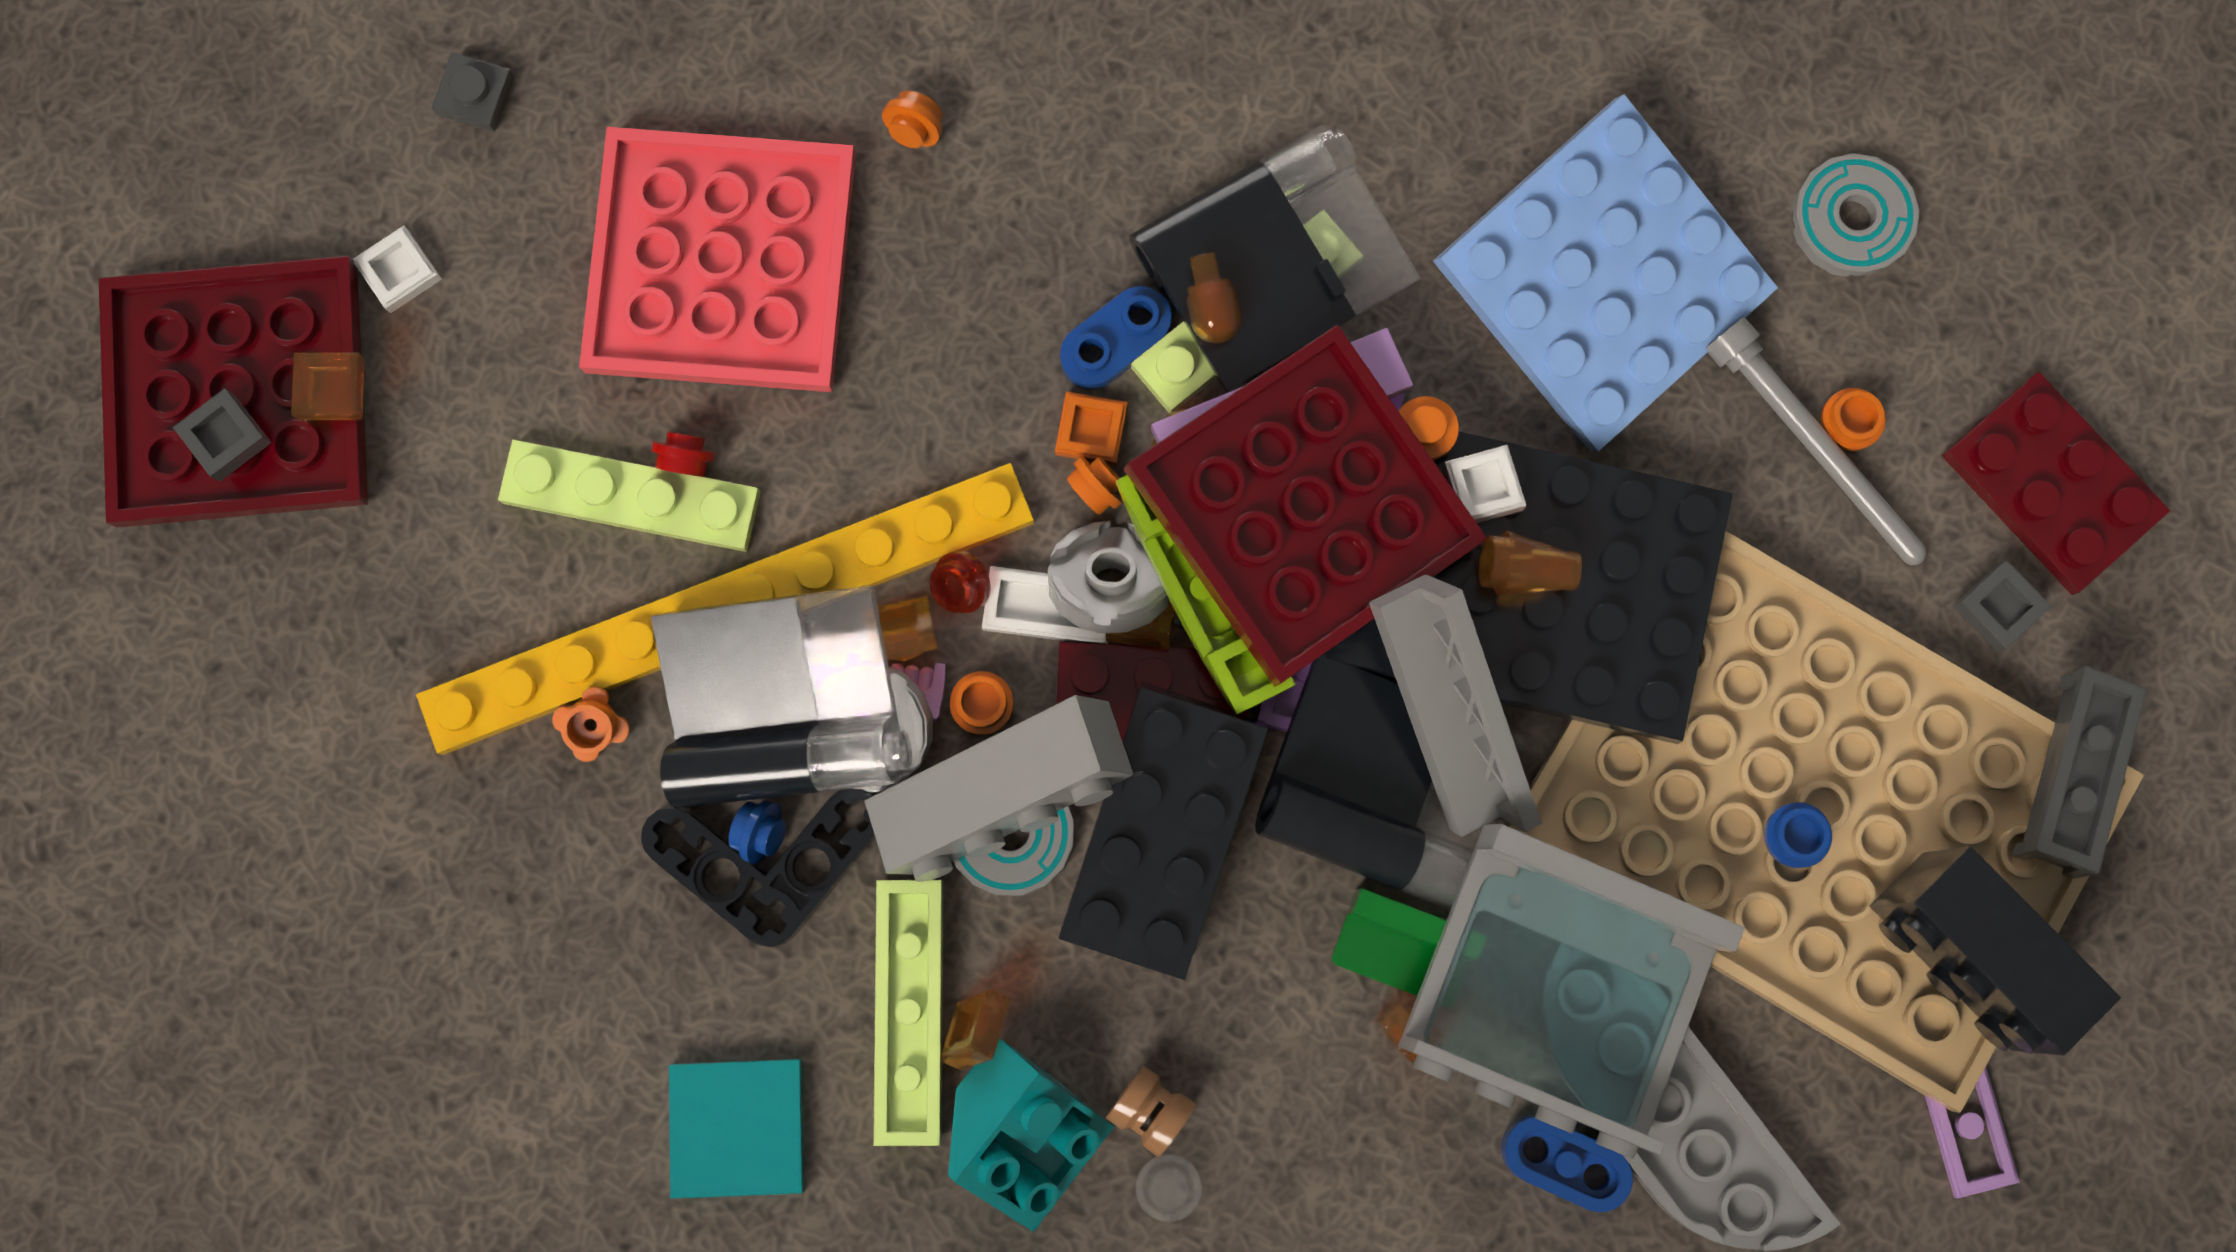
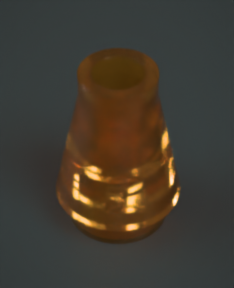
M1507 530L1501 536H1487V540L1484 541L1479 561V580L1481 586L1494 588L1498 596L1552 590L1575 591L1578 587L1582 571L1581 555L1578 552L1565 551Z

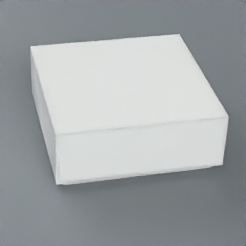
M405 226L397 229L353 259L354 264L389 313L394 312L442 280Z
M1508 445L1449 460L1444 463L1443 471L1446 480L1476 523L1513 514L1525 509L1526 502Z

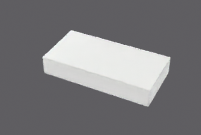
M990 566L982 621L983 631L1076 643L1108 644L1109 633H1098L1080 628L1058 612L1049 597L1048 573Z

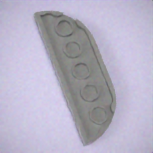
M1555 941L1543 971L1539 997L1540 1024L1549 1057L1567 1088L1584 1109L1619 1123L1626 1117L1669 1000L1655 982ZM1688 1026L1648 1136L1665 1142L1662 1154L1658 1155L1638 1147L1634 1159L1624 1156L1631 1167L1632 1173L1646 1192L1663 1211L1688 1230L1710 1241L1736 1248L1763 1251L1793 1248L1812 1242L1841 1225Z

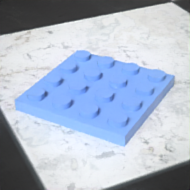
M1625 94L1613 99L1433 260L1439 270L1576 437L1591 452H1599L1708 352L1707 346L1742 317L1746 318L1778 288Z

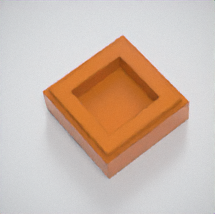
M1066 391L1055 455L1074 459L1083 456L1091 462L1100 457L1108 465L1117 466L1128 402Z

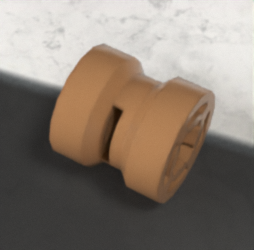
M1143 1065L1105 1118L1121 1130L1132 1129L1141 1136L1142 1146L1159 1158L1185 1125L1197 1104L1182 1093L1171 1094L1161 1086L1160 1076ZM1159 1101L1163 1103L1149 1124H1145L1146 1119Z

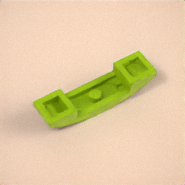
M1128 475L1116 480V485L1135 530L1177 616L1234 714L1238 715L1295 686L1296 684L1292 677L1276 687L1273 686Z

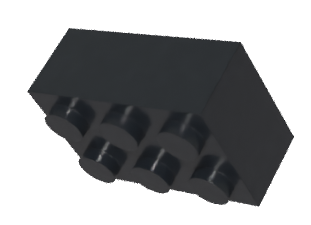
M1972 846L1923 852L1869 906L1883 920L1879 924V928L1887 939L1906 953H1910L1913 950L1930 968L1926 973L1929 981L1950 1000L1958 1002L1961 999L1979 1017L1974 1022L1977 1030L1990 1043L2002 1051L2010 1049L2011 1051H2021L2030 1054L2041 1053L2065 1056L2121 999L2110 985Z

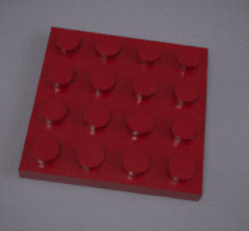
M350 256L99 278L105 511L107 524L118 528L368 505L358 274L354 260ZM223 389H227L236 395L272 443L219 482L209 476L173 427Z
M1338 324L1128 462L1123 468L1274 687L1286 681L1374 619L1369 605L1370 601L1425 574L1434 577L1487 540L1483 531Z

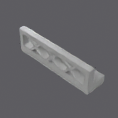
M1425 574L1370 601L1369 605L1449 829L1463 837L1499 817L1524 832L1540 825L1541 820L1462 589Z

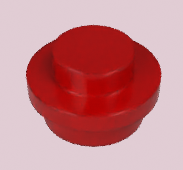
M667 431L666 442L653 441L651 448L652 452L657 453L656 469L705 477L707 463L714 462L716 452L703 449L704 437Z

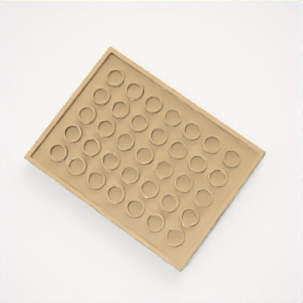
M1725 531L1683 741L1679 744H1674L1569 719L1529 787L1541 824L1526 832L1511 823L1507 825L1510 828L1745 927L1737 951L1716 950L1710 967L1923 1095L1940 1103L1948 1110L1959 1113L1963 1110L1996 1046L1990 1043L1977 1030L1974 1022L1979 1017L1961 999L1958 1002L1950 1000L1929 981L1926 973L1930 968L1913 950L1910 953H1906L1887 939L1879 928V924L1883 920L1869 906L1923 852L1972 846L2059 933L2089 876L2073 879L2062 875L2063 868L2037 858L2024 861L2012 856L2015 844L2021 843L2024 840L2055 725L2053 721ZM2128 765L2108 841L2144 776ZM1795 802L1810 804L1818 808L1828 819L1832 829V843L1827 855L1819 863L1806 868H1791L1779 863L1768 851L1764 839L1766 822L1777 808L1785 804Z

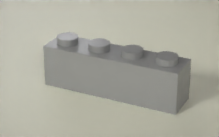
M1074 695L864 800L886 874L914 875L915 881L923 882L948 874L953 870L951 862L964 855L978 857L999 850L1005 845L1003 837L1019 829L1021 832H1030L1055 823L1059 819L1057 811L1073 803L1075 806H1086L1108 798L1113 794L1111 785L1134 774L1109 701Z

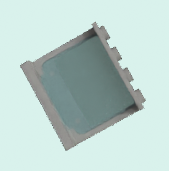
M1483 825L1398 1047L1417 1055L1412 1066L1415 1069L1449 1083L1455 1071L1478 1080L1473 1093L1509 1108H1512L1516 1096L1539 1106L1535 1119L1573 1134L1577 1122L1600 1131L1595 1144L1634 1159L1638 1147L1661 1155L1665 1142L1648 1136L1715 952L1716 950L1736 952L1745 927L1506 825Z

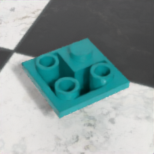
M997 1036L956 1088L948 1176L956 1184L1034 1232L1089 1159L1093 1157L1114 1126L1035 1062Z

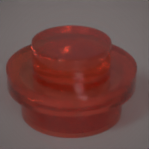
M956 550L944 555L939 559L930 575V590L934 599L943 609L949 612L971 613L983 607L989 599L991 585L988 573L983 564L971 553Z

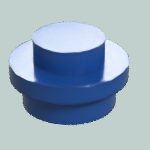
M764 800L761 803L747 801L735 815L729 831V846L739 851L742 860L751 864H757L765 856L774 855L781 846L786 832V823L782 820V811L779 804L769 800Z
M1795 802L1777 808L1769 816L1764 829V839L1768 851L1779 863L1791 868H1806L1819 863L1827 855L1832 843V829L1828 819L1818 808L1807 803Z

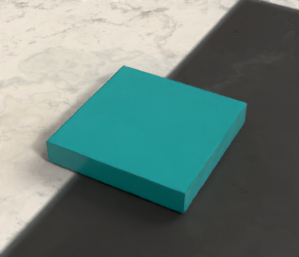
M802 1059L669 1065L670 1199L802 1194L805 1192Z

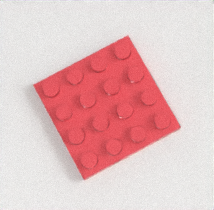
M607 127L579 368L586 374L833 392L856 161L854 146Z

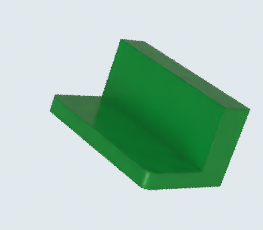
M1363 888L1357 889L1332 953L1331 961L1334 965L1417 996L1447 920ZM1469 929L1440 1004L1441 1006L1451 1007L1454 1004L1469 960L1478 959L1486 935Z

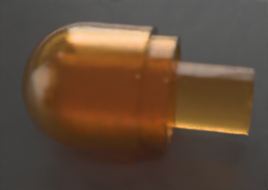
M1214 252L1191 257L1190 262L1195 285L1187 288L1188 298H1186L1192 328L1196 335L1205 342L1212 344L1224 343L1235 336L1241 325V311L1236 288L1232 287L1230 278L1220 279Z

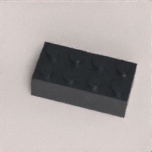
M1141 682L1122 740L1134 775L1111 785L1113 794L1102 801L1059 934L1060 940L1185 980L1268 731L1264 721L1243 714L1235 715L1231 710Z

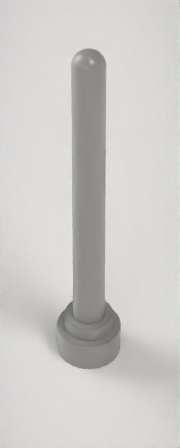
M1742 317L1707 346V353L1720 368L1726 364L1733 374L1739 370L1906 564L1918 565L1925 560L1927 551L1924 544L1759 354L1763 350L1762 346L1756 341L1760 334L1745 317Z

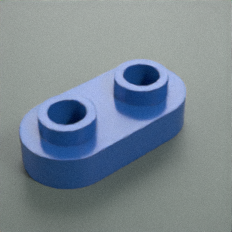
M1137 286L1129 288L1073 329L1065 337L1060 350L1061 366L1066 377L1078 387L1099 389L1109 385L1130 369L1131 363L1170 331L1172 315L1165 297L1149 287ZM1136 308H1144L1151 313L1152 319L1145 325H1136L1129 319V314ZM1094 345L1102 350L1103 356L1098 362L1087 363L1080 357L1081 350L1086 346Z
M1530 1115L1514 1121L1503 1135L1501 1153L1504 1163L1510 1172L1525 1182L1594 1212L1614 1210L1624 1203L1632 1189V1170L1622 1154L1595 1144L1596 1140L1577 1131L1571 1134L1535 1119V1115ZM1538 1136L1545 1143V1153L1541 1159L1529 1161L1523 1153L1524 1143L1530 1137ZM1600 1164L1606 1173L1605 1181L1598 1188H1589L1584 1181V1172L1590 1165Z

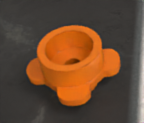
M600 687L586 689L580 701L572 706L558 707L552 717V724L557 731L561 732L565 744L573 750V754L577 759L584 762L594 761L599 756L600 751L611 742L622 743L630 732L628 721L616 715L608 704L609 694ZM593 719L597 724L596 729H588L585 725L586 720Z

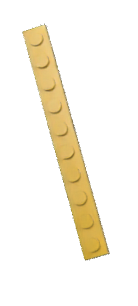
M1009 463L416 694L436 753L445 755L555 712L560 706L573 705L582 699L584 691L590 687H600L605 691H609L660 671L661 666L651 616L654 614L800 595L803 614H806L1034 524V520L1013 467Z

